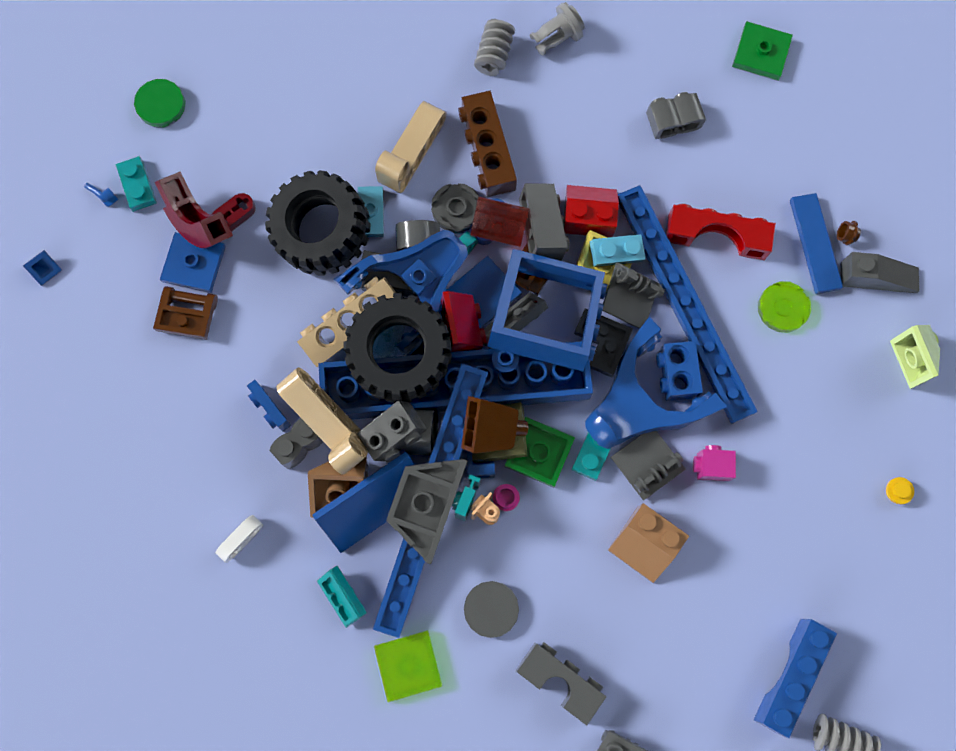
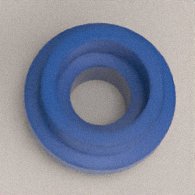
M498 349L493 352L492 364L497 371L509 373L518 366L519 355ZM508 355L511 360L508 363H504L500 357Z

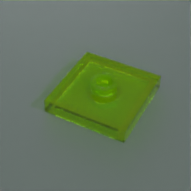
M428 630L374 645L387 702L443 686Z

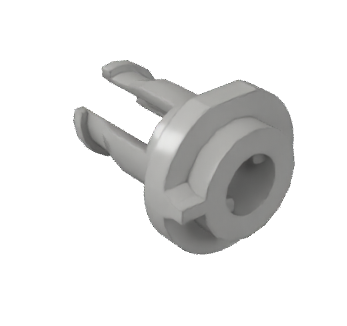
M567 2L561 3L556 7V17L542 25L536 33L532 32L530 34V38L538 43L557 30L555 34L535 46L541 55L546 54L548 49L558 46L569 37L574 41H578L583 37L584 23L577 10L572 5L569 6Z

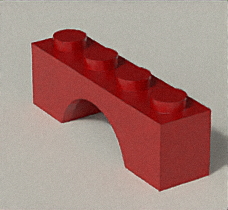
M674 204L668 216L666 236L672 244L689 247L693 240L701 234L709 232L720 233L733 241L739 256L764 261L772 252L776 223L768 222L764 218H745L738 213L724 214L710 208L702 210L692 208L688 204Z

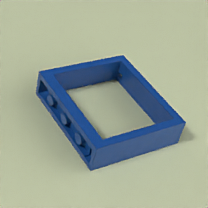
M513 249L487 347L583 371L587 360H593L596 346L591 344L592 340L596 341L600 325L595 323L596 319L600 320L604 304L599 303V301L604 299L607 284L603 283L605 272ZM518 272L592 291L581 347L504 327Z

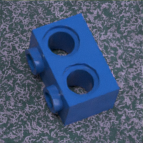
M696 341L663 344L656 354L657 367L662 369L663 378H660V390L662 394L665 393L666 401L699 397L703 393ZM670 354L679 355L682 363H674L671 360ZM674 379H681L685 383V389H678L674 384Z

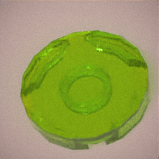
M779 281L770 285L761 293L758 300V313L762 322L770 329L789 333L799 329L808 320L811 313V301L799 285L792 282Z

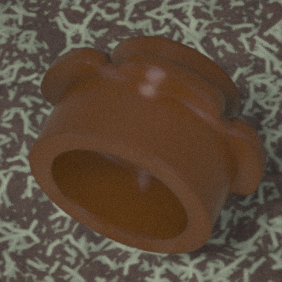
M856 221L842 222L837 230V239L845 245L856 242L861 234L860 228L857 227L858 223Z

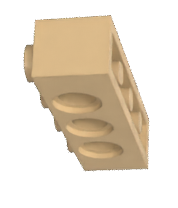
M376 276L364 285L366 291L358 296L354 292L342 302L345 306L339 311L332 308L321 317L324 322L317 327L312 323L300 332L302 338L297 343L316 367H318V363L325 362L343 348V342L347 341L345 334L347 325L342 321L343 314L352 313L354 315L356 312L361 314L365 310L363 301L366 297H373L377 302V297L385 295L386 298H393V293L396 292L385 277L379 280ZM325 328L331 329L335 334V339L331 342L325 341L321 336V331Z

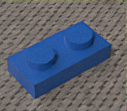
M256 380L247 385L251 391V394L248 395L249 399L257 408L260 406L264 408L267 414L263 417L273 429L277 426L282 432L288 429L291 424Z

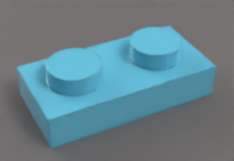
M641 234L598 238L590 241L594 267L615 265L617 262L620 264L638 263L646 259Z

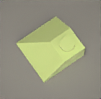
M930 325L912 326L890 340L910 389L939 376V340Z

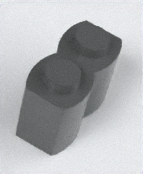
M682 92L676 95L674 99L657 98L651 102L646 112L655 139H663L678 133L698 130L702 128L706 121L697 93Z
M300 418L293 425L290 432L281 435L273 442L269 451L285 468L290 469L300 464L306 457L307 452L319 447L323 441Z

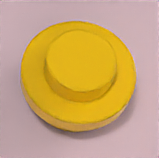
M896 477L887 483L886 495L893 503L906 504L914 497V487L908 479Z

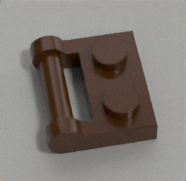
M165 286L161 294L153 329L157 332L207 340L218 296L210 293L206 296L176 291L173 287ZM174 300L204 305L203 311L171 306V303Z

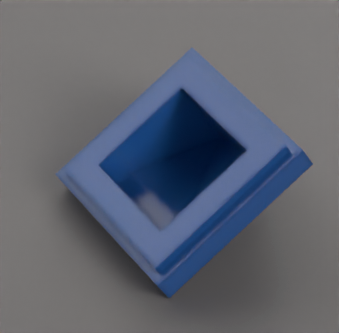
M45 250L23 265L41 286L62 271Z

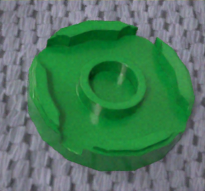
M154 79L146 82L138 89L134 98L136 113L144 123L152 127L169 126V123L179 120L185 111L186 101L181 89L174 82L167 79Z

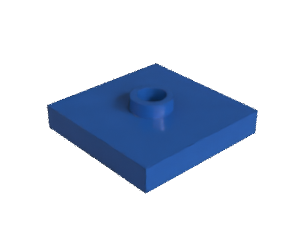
M175 232L160 276L161 282L212 293L226 248L225 244L219 242L207 248H199L189 243L180 233Z

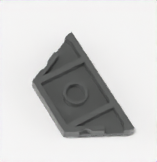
M465 459L406 466L386 521L403 536V539L428 564H431L467 464Z

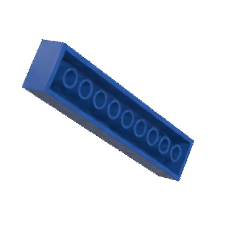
M582 341L567 342V344L581 347ZM496 349L451 352L452 357L451 363L447 368L448 372L445 378L439 381V386L434 391L431 389L426 393L427 396L421 399L419 397L411 399L412 402L410 403L414 409H436L437 413L446 412L462 364L488 372L480 399L504 405L521 402L523 405L590 400L593 394L590 362L587 360L584 370L579 371L519 355V363L516 369L509 373H501L492 364V355ZM424 354L374 358V360L384 371L392 374H401L415 368L422 360ZM508 355L500 357L504 363H508L511 360ZM346 361L318 363L319 386L351 420L377 418L395 404L381 398L378 399L365 391L351 375Z

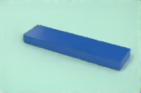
M817 193L792 197L790 204L815 294L841 290L843 285Z

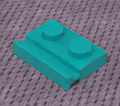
M471 474L468 478L470 487L465 486L463 493L457 491L452 503V509L455 510V518L466 521L475 499L476 490L474 488L479 489L480 478Z

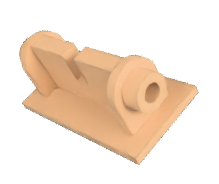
M491 492L486 497L481 494L472 504V520L478 516L488 525H493L498 521L500 511L491 502Z

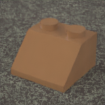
M642 503L636 508L608 551L654 583L677 556L689 535Z

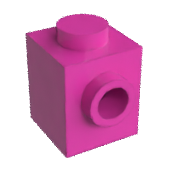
M718 445L705 446V449L699 451L697 456L693 458V471L697 472V480L731 481L735 479L736 451L722 450V446Z

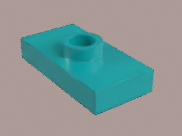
M338 565L317 580L346 628L367 613Z

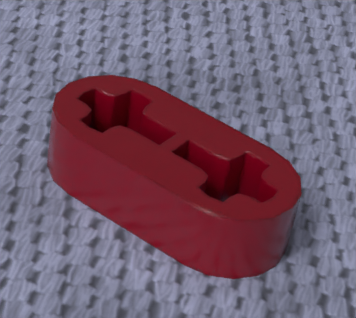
M239 193L217 208L211 215L222 212L232 232L255 213L256 206L251 196ZM243 202L248 208L243 210L239 207V204Z

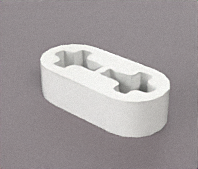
M254 515L249 516L218 547L215 553L225 563L229 562L254 538L263 527V524Z

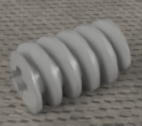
M498 19L487 21L479 44V50L477 51V58L474 61V66L480 73L496 76L499 74V70H503L506 67L505 61L508 59L507 53L510 51L509 44L512 43V36L515 34L513 25Z
M825 714L818 715L815 721L813 740L815 741L814 749L816 751H821L824 745L825 751H880L881 749L880 738L871 736L868 732H860L858 728L849 727L844 722L838 723L836 719L827 718Z

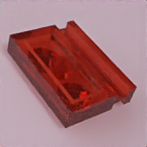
M478 197L470 235L521 247L529 208Z

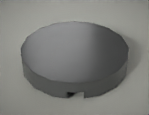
M458 183V185L448 184L443 186L432 199L431 212L433 219L440 223V228L453 233L468 231L474 226L481 213L479 195L473 188L465 184Z
M495 581L482 582L472 588L467 595L464 604L465 620L470 628L480 636L488 638L502 636L509 632L517 622L519 613L518 600L513 591L503 583Z

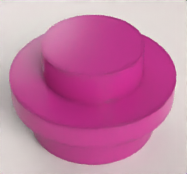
M510 484L498 486L493 493V503L501 511L515 509L520 500L518 490Z

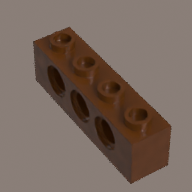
M491 90L461 97L462 107L458 108L461 123L466 122L465 138L467 144H472L474 152H471L473 166H478L480 174L477 175L480 189H485L487 197L516 191L517 178ZM482 120L485 123L476 124L475 121ZM484 142H489L492 145L489 147H484L481 144ZM490 164H495L498 166V168L489 169L487 166Z

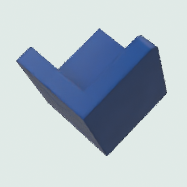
M466 450L468 478L470 474L480 479L495 478L494 461L474 463L472 461V452Z

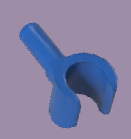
M89 183L84 185V188L94 193L107 207H110L119 200L109 188L101 192Z

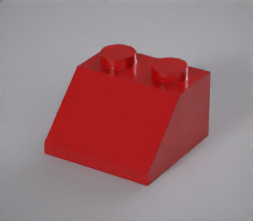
M567 185L564 209L565 234L586 236L591 230L607 238L613 237L618 219L619 201L617 189Z
M451 291L443 292L440 310L443 322L447 325L449 331L451 352L482 350L483 344H486V335L484 328H479L478 319H481L479 303L474 304L473 295Z

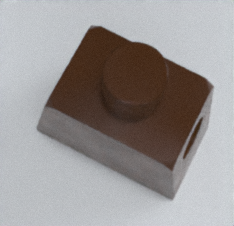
M468 396L461 448L472 453L512 449L515 445L516 436L525 437L527 435L528 423L526 420H518V409Z

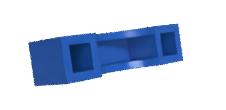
M800 619L789 642L790 653L785 669L775 686L765 694L753 719L754 721L781 736L790 738L835 640L836 632L812 619Z

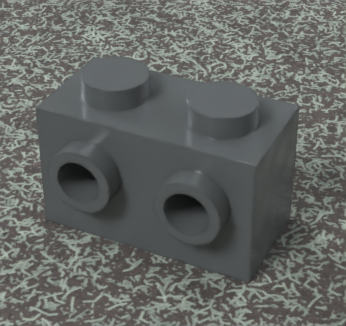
M398 400L359 431L357 435L374 461L391 462L400 455L399 451L406 445L411 446L421 439V434L427 428L410 402Z

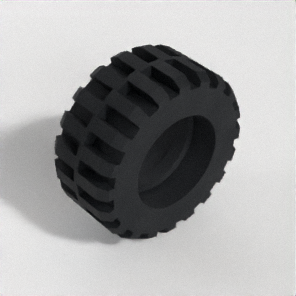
M319 170L317 175H315L313 171L304 172L303 177L298 175L291 177V182L287 185L283 183L279 187L281 190L279 194L272 196L270 201L273 205L268 207L266 211V216L270 219V221L265 222L270 244L275 247V251L296 269L299 268L303 273L312 274L314 272L317 276H325L327 270L334 274L340 271L339 267L342 265L345 268L349 267L352 264L350 260L354 256L359 258L362 254L360 247L362 245L366 246L369 240L365 233L370 232L371 224L367 220L370 215L364 205L365 203L355 189L335 173L330 176L327 171ZM317 206H336L339 216L333 232L319 242H302L299 236V229L304 216Z
M393 293V298H386L385 295L377 297L378 302L371 304L369 301L364 304L365 310L361 314L356 312L352 317L354 321L352 326H347L345 332L347 341L343 342V350L346 353V365L358 384L378 399L381 398L391 403H396L398 400L412 402L411 399L418 397L421 399L427 396L426 393L431 389L434 391L439 386V381L445 378L448 372L447 368L451 363L452 347L447 325L443 322L439 312L433 310L431 304L426 301L420 302L416 296L409 295L408 298L402 296V293ZM396 325H406L417 330L422 336L425 346L424 355L420 363L412 370L401 374H392L384 371L377 365L373 357V345L376 338L385 329Z

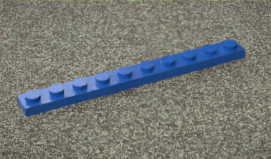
M641 185L617 194L619 205L634 235H642L645 256L659 284L665 290L664 293L689 341H696L698 360L715 393L727 406L724 408V411L730 423H736L757 413L758 411Z
M465 364L461 365L429 463L459 460L462 452L461 445L468 396L480 398L488 372ZM404 539L402 540L373 627L375 631L396 638H400L425 563L424 558Z

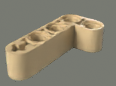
M425 101L419 105L392 152L390 153L385 150L380 155L375 167L379 183L398 193H402L442 128L447 112Z
M299 367L296 368L277 385V391L284 401L331 449L328 459L338 473L345 475L367 456L368 451L357 435L361 431L359 427L305 370Z

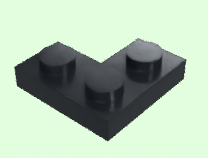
M586 308L574 332L575 335L582 338L588 313ZM601 315L600 320L596 319L595 323L600 325L596 341L592 340V342L598 345L595 349L593 360L590 361V368L613 377L633 328Z

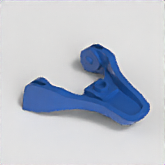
M442 230L410 248L393 253L370 255L334 278V281L348 295L355 289L361 288L362 282L369 275L368 272H391L399 276L418 296L420 302H428L432 305L433 310L437 312L442 299V293L445 292L452 276L467 258L468 252L466 246L453 232ZM413 329L410 333H404L401 337L402 341L396 344V347L405 356L418 355L424 346V341L419 332Z
M650 316L622 355L614 381L607 395L585 420L587 432L603 448H612L632 437L652 431L680 430L727 407L717 393L711 394L709 391L704 393L701 398L695 397L692 400V405L684 412L667 411L654 403L639 385L635 375L636 358L641 357L646 352L653 351L655 345L662 338L660 334L661 328Z

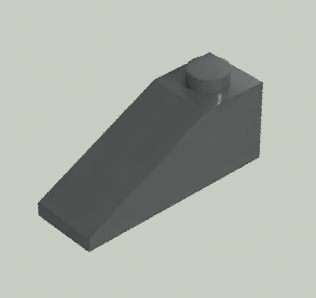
M851 252L841 262V281L843 287L918 293L919 267L879 254Z

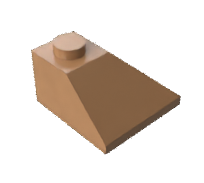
M367 457L345 475L338 473L329 461L308 471L311 518H314V513L368 477Z

